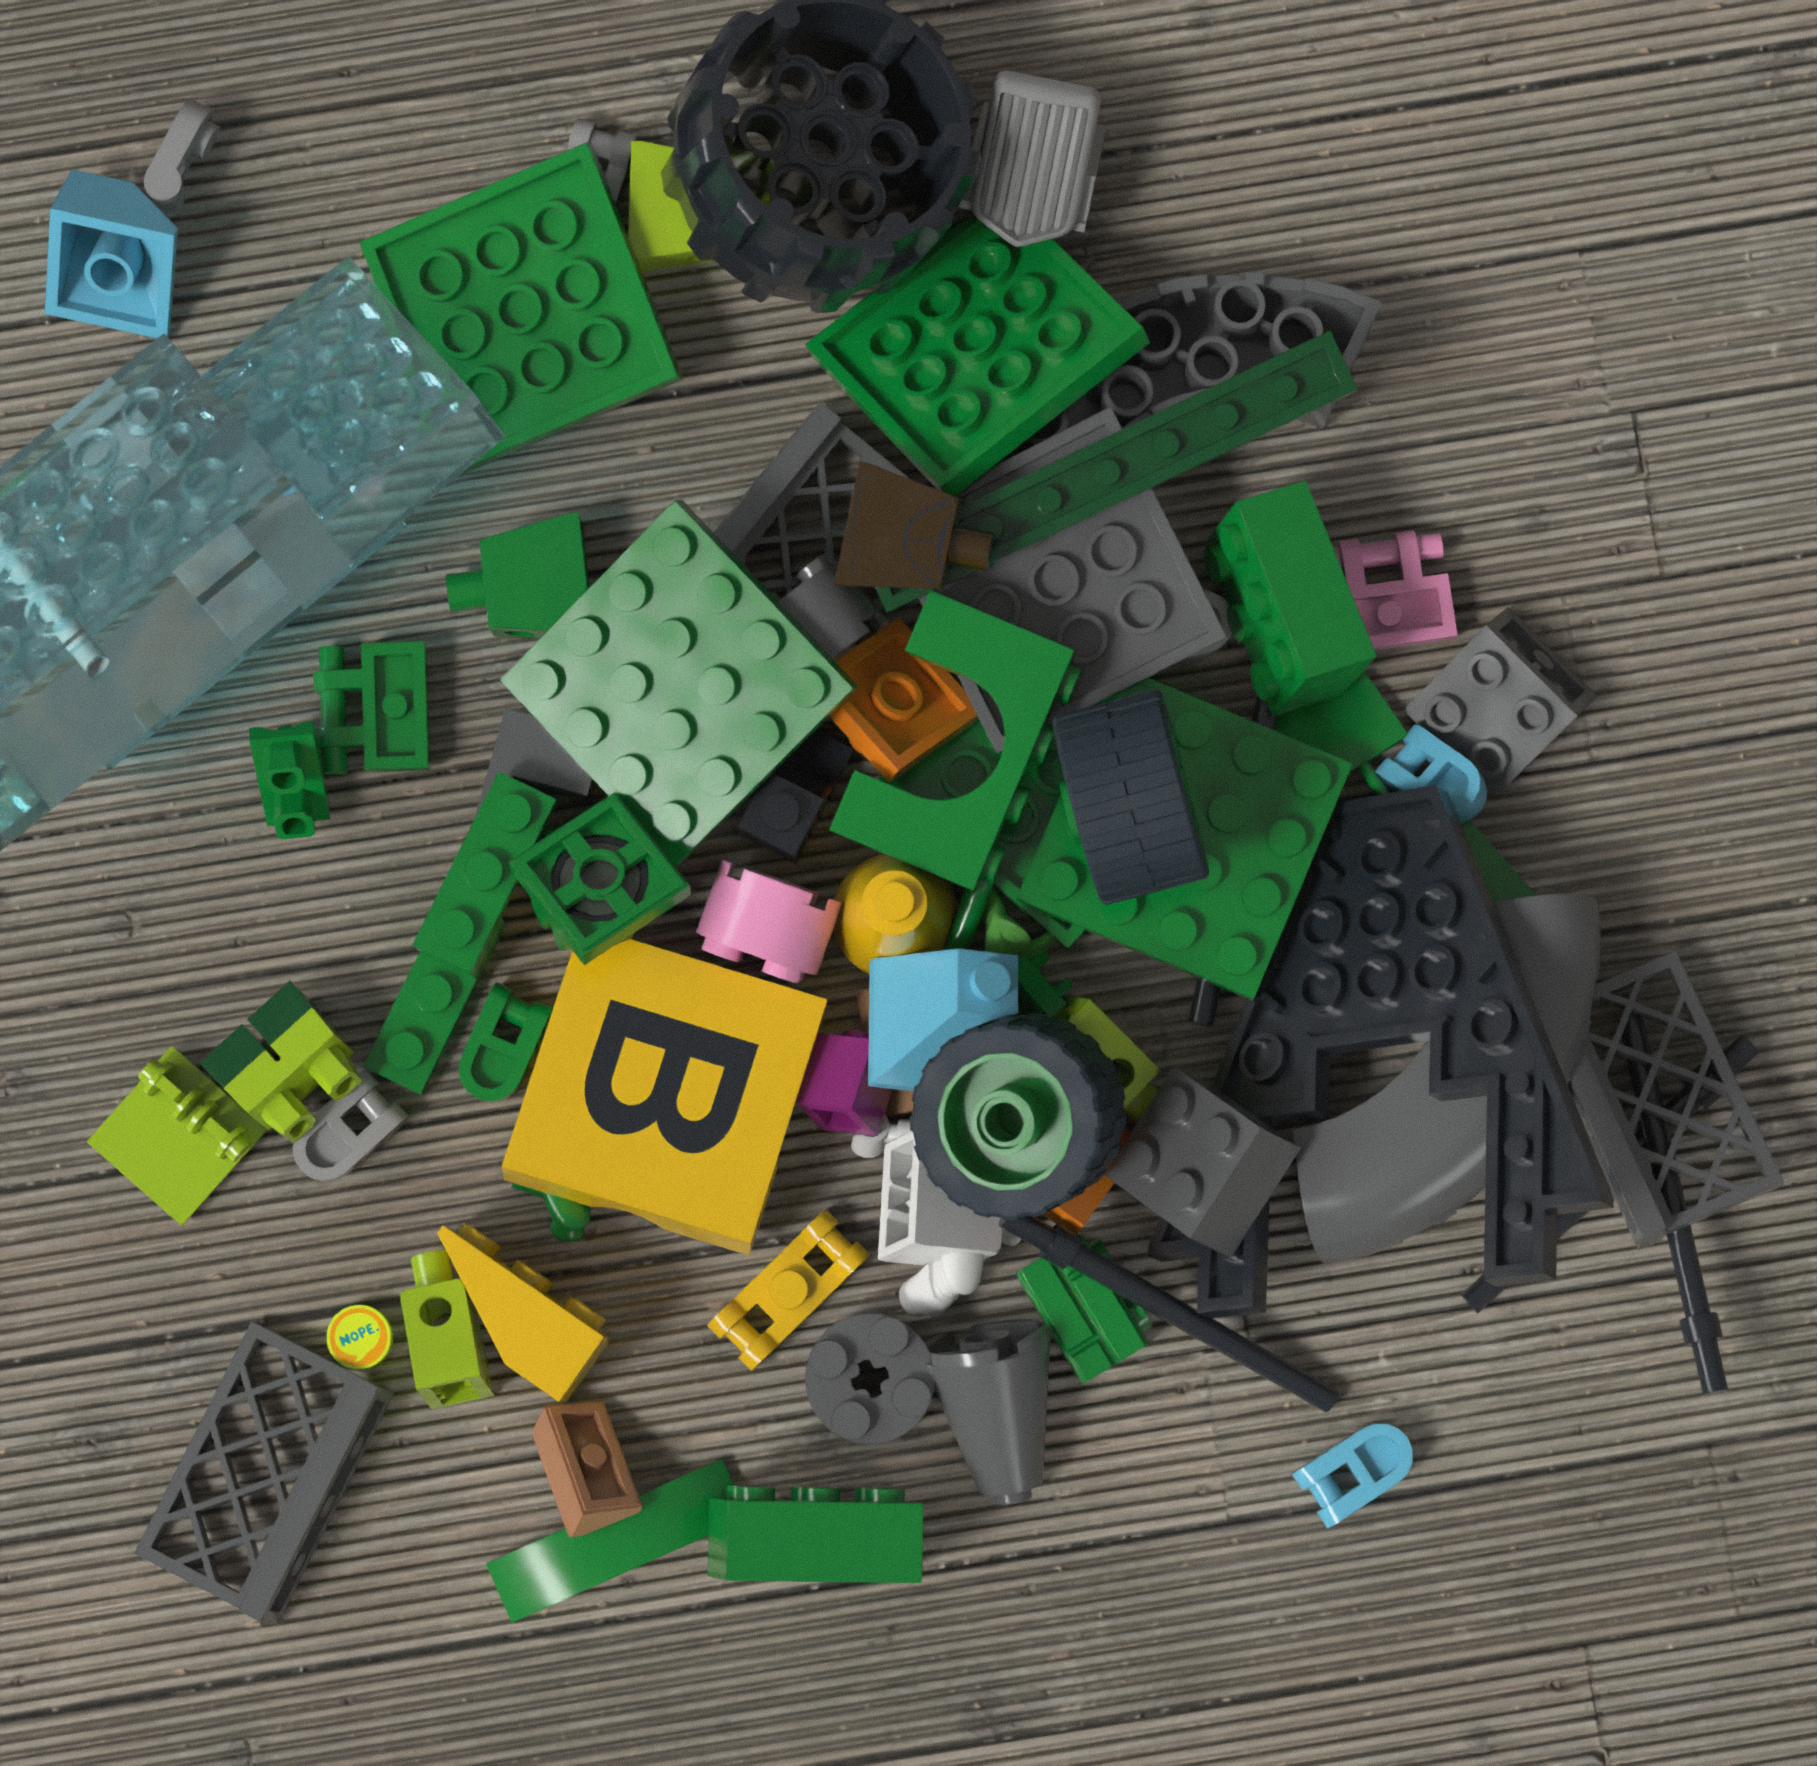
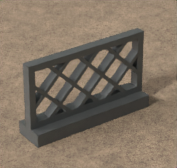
M822 402L810 412L713 532L744 565V557L753 546L779 543L783 580L762 582L767 590L784 588V596L792 591L791 588L798 582L797 579L791 578L788 542L823 539L824 552L835 563L832 538L844 537L845 529L831 530L828 493L853 491L855 483L830 486L826 484L824 458L838 441H841L858 455L861 462L870 463L908 478L841 423V418ZM816 469L818 487L801 488ZM819 495L822 531L787 535L785 506L793 497ZM776 519L778 536L761 537Z
M1674 951L1597 983L1592 1003L1601 1001L1620 1008L1624 1012L1613 1040L1588 1032L1586 1040H1582L1575 1064L1569 1074L1571 1079L1568 1087L1610 1190L1638 1250L1662 1241L1665 1235L1680 1228L1694 1224L1782 1187L1784 1180L1677 952ZM1666 972L1669 973L1679 994L1671 1016L1635 1002L1643 982ZM1633 987L1629 999L1615 995L1618 992ZM1683 1005L1692 1024L1678 1019ZM1631 1013L1667 1026L1655 1057L1619 1044ZM1674 1029L1700 1039L1706 1055L1698 1074L1662 1060ZM1594 1046L1608 1051L1603 1065ZM1615 1054L1651 1067L1639 1098L1613 1089L1607 1073ZM1710 1063L1719 1082L1705 1077ZM1657 1071L1694 1084L1682 1115L1646 1101ZM1700 1087L1727 1097L1733 1113L1725 1132L1689 1118ZM1621 1104L1635 1109L1630 1123ZM1641 1112L1655 1115L1665 1121L1678 1125L1666 1157L1639 1146L1633 1132ZM1737 1120L1747 1140L1732 1135ZM1684 1128L1721 1142L1709 1173L1673 1160ZM1730 1145L1753 1154L1764 1177L1743 1186L1717 1177L1716 1174L1727 1146ZM1647 1161L1662 1166L1657 1181ZM1669 1169L1705 1184L1698 1204L1674 1215H1671L1660 1191ZM1711 1187L1727 1192L1706 1201Z
M251 1321L134 1554L239 1608L238 1611L259 1622L278 1624L395 1392ZM261 1341L280 1350L287 1377L256 1387L250 1363ZM294 1358L312 1366V1368L298 1372ZM327 1374L345 1383L333 1408L311 1416L301 1382ZM242 1380L245 1391L235 1394ZM291 1386L300 1420L269 1430L259 1397ZM249 1401L258 1434L227 1445L220 1422L227 1408ZM326 1421L319 1436H317L314 1425ZM304 1429L310 1454L303 1467L282 1474L272 1440ZM213 1438L216 1449L206 1452ZM261 1444L271 1478L240 1488L230 1454ZM219 1459L229 1493L198 1503L191 1479L199 1465ZM296 1479L288 1495L285 1483ZM274 1487L281 1511L274 1525L253 1532L243 1498ZM184 1496L186 1508L176 1511L182 1497ZM232 1502L242 1536L210 1546L201 1512ZM190 1517L199 1551L176 1559L157 1549L169 1523ZM267 1537L259 1553L256 1541ZM245 1545L251 1571L239 1592L221 1582L214 1556ZM202 1560L206 1574L189 1566V1564Z

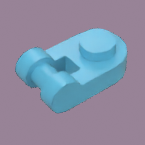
M1417 724L1409 730L1408 735L1403 740L1406 745L1393 760L1385 758L1375 770L1384 785L1393 792L1437 785L1449 793L1460 823L1475 817L1486 802L1487 787L1485 780L1472 762ZM1425 761L1431 763L1419 778L1413 775Z
M1370 1424L1360 1428L1335 1446L1294 1471L1292 1476L1301 1490L1309 1488L1321 1507L1317 1511L1318 1516L1326 1528H1330L1398 1484L1410 1470L1413 1463V1449L1409 1439L1400 1429L1389 1424ZM1346 1463L1359 1484L1343 1494L1330 1473Z

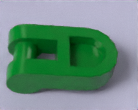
M495 982L461 1055L458 1068L460 1081L466 1091L478 1100L490 1103L504 1101L518 1090L539 1043L546 1032L554 1008L539 1000H536L533 1005L514 997V989ZM502 1019L522 1028L515 1045L494 1036Z

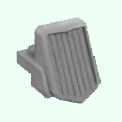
M1013 71L998 73L994 80L990 102L984 101L971 148L972 150L980 151L982 162L979 176L963 197L960 208L972 210L974 216L980 222L1015 247L1059 238L1068 234L1071 230L1085 232L1107 126L1097 124L1101 104L1100 93L1092 87Z

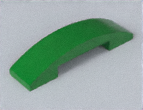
M723 1458L638 1495L642 1509L637 1514L578 1537L570 1538L566 1528L486 1563L511 1623L708 1536L709 1498H726L727 1485H734Z

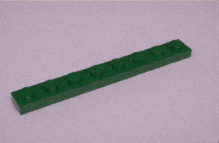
M1328 331L962 505L958 526L994 533L989 566L1358 391V388L1331 331ZM950 564L946 586L979 570ZM876 588L887 613L928 595L930 590H939Z

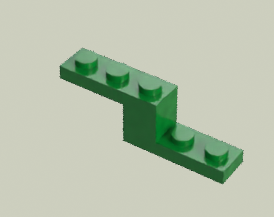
M498 771L412 944L419 951V954L363 1065L364 1068L423 1096L507 926L501 916L519 882L510 871L509 861L539 842L558 803L555 798Z

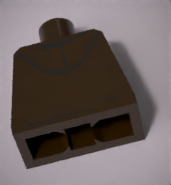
M859 461L835 584L849 587L944 590L950 564L987 571L994 533L958 526L963 500L878 466Z

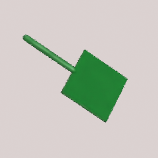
M1365 670L1342 695L1279 715L1275 730L1353 763L1349 774L1359 769L1376 795L1390 792L1369 761L1398 744L1408 735Z

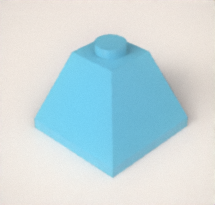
M71 169L50 208L45 314L167 340L171 330L178 228L133 182Z
M949 949L872 959L869 969L868 1086L914 1091L915 1086L919 1084L923 1075L921 1071L930 1058L937 1055L940 1047L948 1040L965 1033L964 1031L1005 1015L1018 1013V955Z

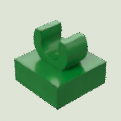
M1041 953L1030 961L1025 955L1018 960L1019 1015L1042 1013L1049 1014L1051 1018L1067 1004L1062 997L1071 988L1072 983L1069 979L1066 978L1056 987H1052L1039 972V969L1050 959L1046 953Z

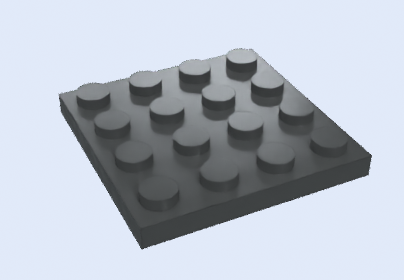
M1109 407L991 467L955 497L963 500L962 505L1122 430V427L1112 407ZM1153 489L1147 490L988 566L987 571L979 570L945 586L944 590L934 591L1075 651V657L1071 665L1082 669L1079 679L1067 705L1058 701L1055 702L1046 723L1048 726L1053 725L1056 715L1090 707L1227 638ZM928 595L919 599L922 606H924ZM957 675L996 753L1003 751L1005 738L1004 723L996 702L982 687Z

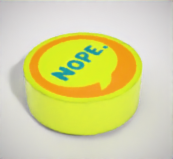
M353 1305L342 1309L333 1317L328 1326L326 1339L328 1349L338 1363L347 1368L363 1370L378 1365L387 1357L393 1343V1331L390 1322L379 1310L365 1305Z

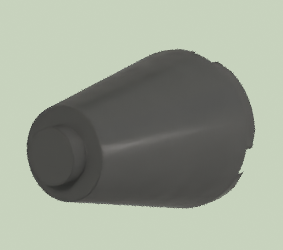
M1031 1319L1002 1320L973 1325V1334L961 1338L959 1342L954 1343L952 1331L927 1340L924 1343L930 1352L932 1363H927L926 1367L935 1383L934 1389L979 1493L985 1496H993L994 1503L998 1505L1015 1504L1030 1499L1032 1497L1031 1489L1043 1483L1050 1355L1048 1325L1044 1324L1039 1328L1038 1321Z

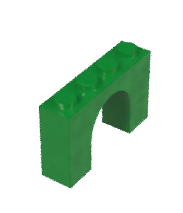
M930 590L905 651L908 655L976 683L994 699L1004 723L1005 738L1001 758L993 773L982 785L964 796L948 800L921 798L854 770L829 830L976 892L980 880L992 884L1006 851V848L996 844L1006 820L1017 825L1031 792V788L1021 785L1030 761L1042 765L1055 736L1054 728L1046 725L1056 701L1065 705L1068 704L1082 669L1071 665L1075 657L1073 649Z

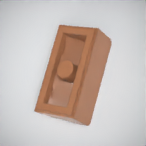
M594 1400L544 1406L532 1434L568 1536L570 1538L583 1536L639 1513L642 1509V1504L604 1401Z

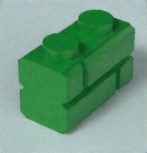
M1083 1233L1079 1234L1082 1236L1081 1243L1114 1262L1100 1238L1089 1244ZM1039 1258L1015 1273L1042 1320L1048 1325L1051 1335L1081 1384L1086 1383L1149 1344L1143 1332L1151 1328L1152 1324L1143 1308L1126 1298L1122 1299L1119 1294L1068 1266L1062 1270L1048 1261Z

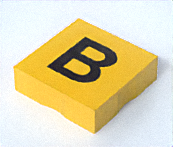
M632 939L613 946L586 965H583L572 950L501 1166L504 1180L589 1207L614 1208L627 1211L653 1222L664 1230L750 1256L777 1172L778 1156L794 1106L796 1105L795 1102L817 1034L821 1032L826 1016L827 999Z

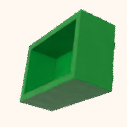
M1306 480L1236 501L1204 543L1206 547L1204 549V562L1209 577L1215 584L1220 583L1229 604L1227 620L1230 630L1238 642H1244L1252 663L1250 666V678L1257 696L1261 700H1267L1271 713L1275 717L1342 695L1377 655Z
M727 1485L726 1498H709L707 1573L709 1577L725 1581L922 1583L923 1503L905 1501V1489L855 1487V1500H840V1488L791 1486V1499H775L776 1487Z

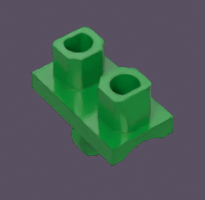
M301 722L294 727L284 725L277 730H270L264 727L249 728V743L267 826H275L277 838L282 840L311 837L315 834L316 821L330 820L331 807L314 722Z

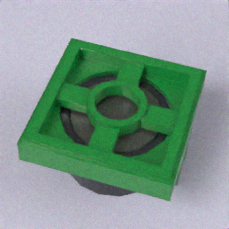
M616 792L509 861L510 871L530 895L533 909L542 927L545 930L551 927L553 937L559 949L563 951L570 947L583 965L594 960L613 946L631 939L645 925L691 895L689 883Z

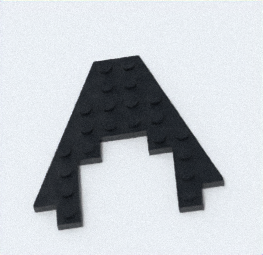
M1437 785L1337 802L1253 1001L1249 999L1245 1001L1212 1086L1219 1089L1271 1127L1273 1124L1328 1117L1330 1055L1430 1041V1096L1441 1102L1487 1096L1484 1281L1494 1286H1506L1556 1280L1557 1215L1614 1208V1198L1449 793ZM1270 1197L1232 1257L1190 1239L1160 1216L1148 1246V1256L1160 1262L1199 1258L1197 1313L1212 1319L1266 1312Z

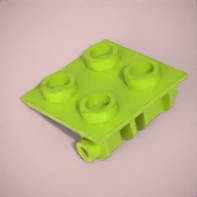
M171 1045L159 1060L152 1059L138 1075L140 1082L86 1142L176 1222L183 1226L263 1136L267 1129L251 1117L235 1100Z

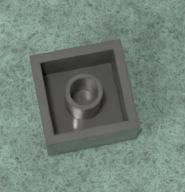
M1173 1066L1104 1175L1190 1239L1232 1257L1301 1148L1216 1087Z

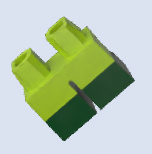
M291 980L247 1019L281 1057L280 1061L255 1034L241 1024L200 1062L205 1070L251 1117L268 1131L273 1128L292 1143L301 1139L314 1126L315 1116L301 1101L320 1085L331 1098L338 1101L349 1095L362 1081L349 1058L354 1052L326 1021L325 1016L312 1000Z

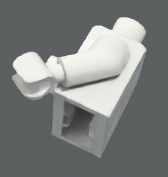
M884 1114L878 1136L855 1135L852 1137L851 1143L852 1150L863 1158H873L879 1156L884 1151L878 1260L925 1265L901 1285L899 1290L900 1303L908 1314L915 1317L941 1315L958 1299L959 1294L968 1295L975 1291L981 1282L983 1260L996 1255L1001 1248V1244L1015 1246L1021 1239L999 1227L1001 1217L991 1216L986 1218L976 1215L973 1210L963 1205L959 1207L947 1198L948 1195L939 1186L935 1187L927 1176L928 1172L922 1161L918 1160L914 1146H916L913 1131H910V1120L900 1119L897 1125L889 1124L887 1116Z

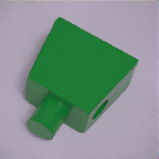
M579 512L568 513L486 537L480 540L482 570L446 574L447 595L451 612L487 608L489 629L493 636L540 639L590 588L584 528Z

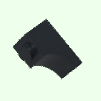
M816 729L757 788L737 826L740 835L797 864L849 765L855 749Z

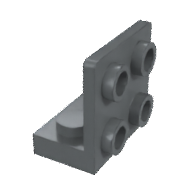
M1507 607L1490 621L1406 706V713L1418 725L1470 760L1484 778L1487 794L1490 797H1496L1598 696Z

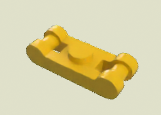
M827 1209L823 1210L707 1324V1327L719 1339L726 1336L742 1352L738 1359L751 1372L871 1255L858 1241L852 1245L836 1228L839 1221ZM816 1246L834 1262L822 1276L804 1260ZM757 1304L774 1321L761 1335L744 1318Z

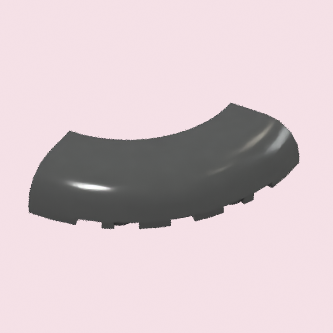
M1245 272V275H1215L1207 277V274L1181 277L1158 283L1157 287L1142 290L1124 298L1118 297L1114 300L1143 327L1150 343L997 464L1109 407H1112L1122 429L1328 331H1331L1349 371H1351L1382 302L1348 288L1307 277L1303 280L1265 275V272ZM1335 402L1297 420L1323 429Z
M1562 893L1493 902L1568 1085L1571 1079L1569 1074L1575 1064L1582 1040H1586L1591 1025V1020H1589L1596 979L1599 980L1601 932L1598 899L1588 894ZM1430 1041L1424 1043L1418 1054L1392 1082L1363 1104L1324 1122L1293 1129L1294 1143L1301 1148L1296 1155L1305 1221L1316 1254L1325 1264L1368 1256L1404 1243L1403 1240L1436 1223H1443L1455 1215L1457 1209L1476 1197L1485 1188L1487 1096L1443 1102L1430 1096Z

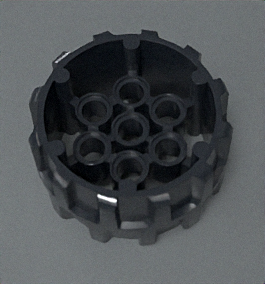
M776 0L770 9L759 15L748 11L737 12L722 27L707 52L700 59L674 101L667 117L669 127L674 132V150L661 171L663 191L668 197L680 203L688 226L692 231L687 244L697 258L701 261L714 260L733 277L745 284L741 291L744 295L760 303L764 302L771 295L796 301H810L811 311L816 313L836 312L851 295L866 288L873 287L877 294H887L900 285L951 227L952 217L958 205L978 179L982 162L980 151L970 149V118L979 106V102L970 81L960 82L955 69L942 51L941 46L944 37L927 21L919 27L909 18L886 6L885 0ZM821 67L838 73L834 79H826L825 72ZM765 75L766 80L757 94V103L747 108L737 123L732 122L739 111V102L733 95L722 94L723 85L736 77L741 86L754 88ZM779 84H789L797 88L802 94L804 101L796 102L787 98L781 91ZM847 91L853 100L863 102L865 110L851 107L844 100L842 92ZM885 106L895 119H884L881 111ZM746 132H755L764 136L771 146V151L755 148L749 142ZM809 140H819L827 144L832 151L833 158L828 159L817 155L812 150ZM871 147L885 149L892 156L895 166H887L876 160ZM908 175L900 185V194L906 201L916 202L912 223L908 222L904 214L890 212L878 224L876 219L885 206L886 192L894 189L902 177ZM742 177L759 180L761 187L756 195L750 190ZM785 188L792 191L798 197L800 207H793L788 200L778 198L776 189ZM838 196H849L856 200L863 214L855 215L846 211L841 206ZM809 218L816 219L817 225L824 235L807 231L801 227L804 226Z

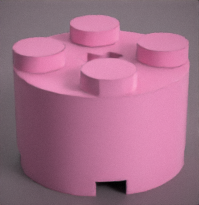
M722 859L696 933L705 937L701 949L738 962V960L742 961L745 953L766 960L762 969L763 972L797 984L803 982L806 973L817 975L843 902L829 898L826 907L822 908L815 905L819 892L751 869V871L744 869L741 878L732 876L736 863Z

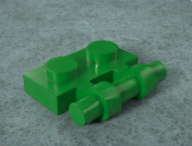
M425 641L362 643V669H345L343 646L319 647V671L313 672V692L320 694L321 728L315 729L318 747L321 750L324 775L347 774V750L352 748H364V770L367 773L431 771L427 644ZM362 691L363 726H346L345 693Z

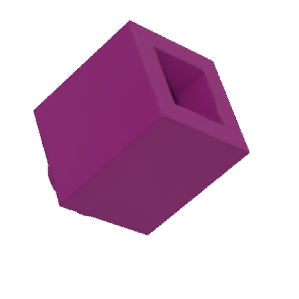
M847 1030L843 1036L817 1034L795 1103L821 1130L878 1136L892 1089L868 1086V1033Z

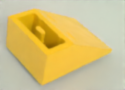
M463 1223L458 1231L442 1225L437 1234L504 1364L558 1402H568L612 1339L600 1330L606 1319L576 1298L570 1297L565 1305L547 1294L554 1283L526 1263L517 1260L512 1268L494 1257L501 1246L471 1225L468 1226Z

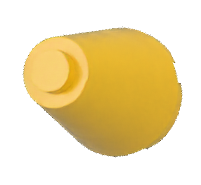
M881 854L857 865L841 882L834 899L843 903L833 932L845 956L862 972L869 975L870 961L874 958L943 950L958 908V903L948 880L889 855Z

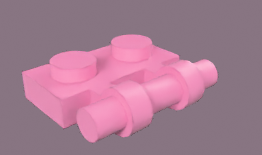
M1411 530L1394 533V539L1364 544H1359L1358 538L1338 541V547L1333 549L1375 651L1456 639L1458 634L1448 573L1423 577L1421 568L1422 560L1443 558V543L1440 533L1416 536L1415 531ZM1398 564L1401 580L1366 585L1364 569Z

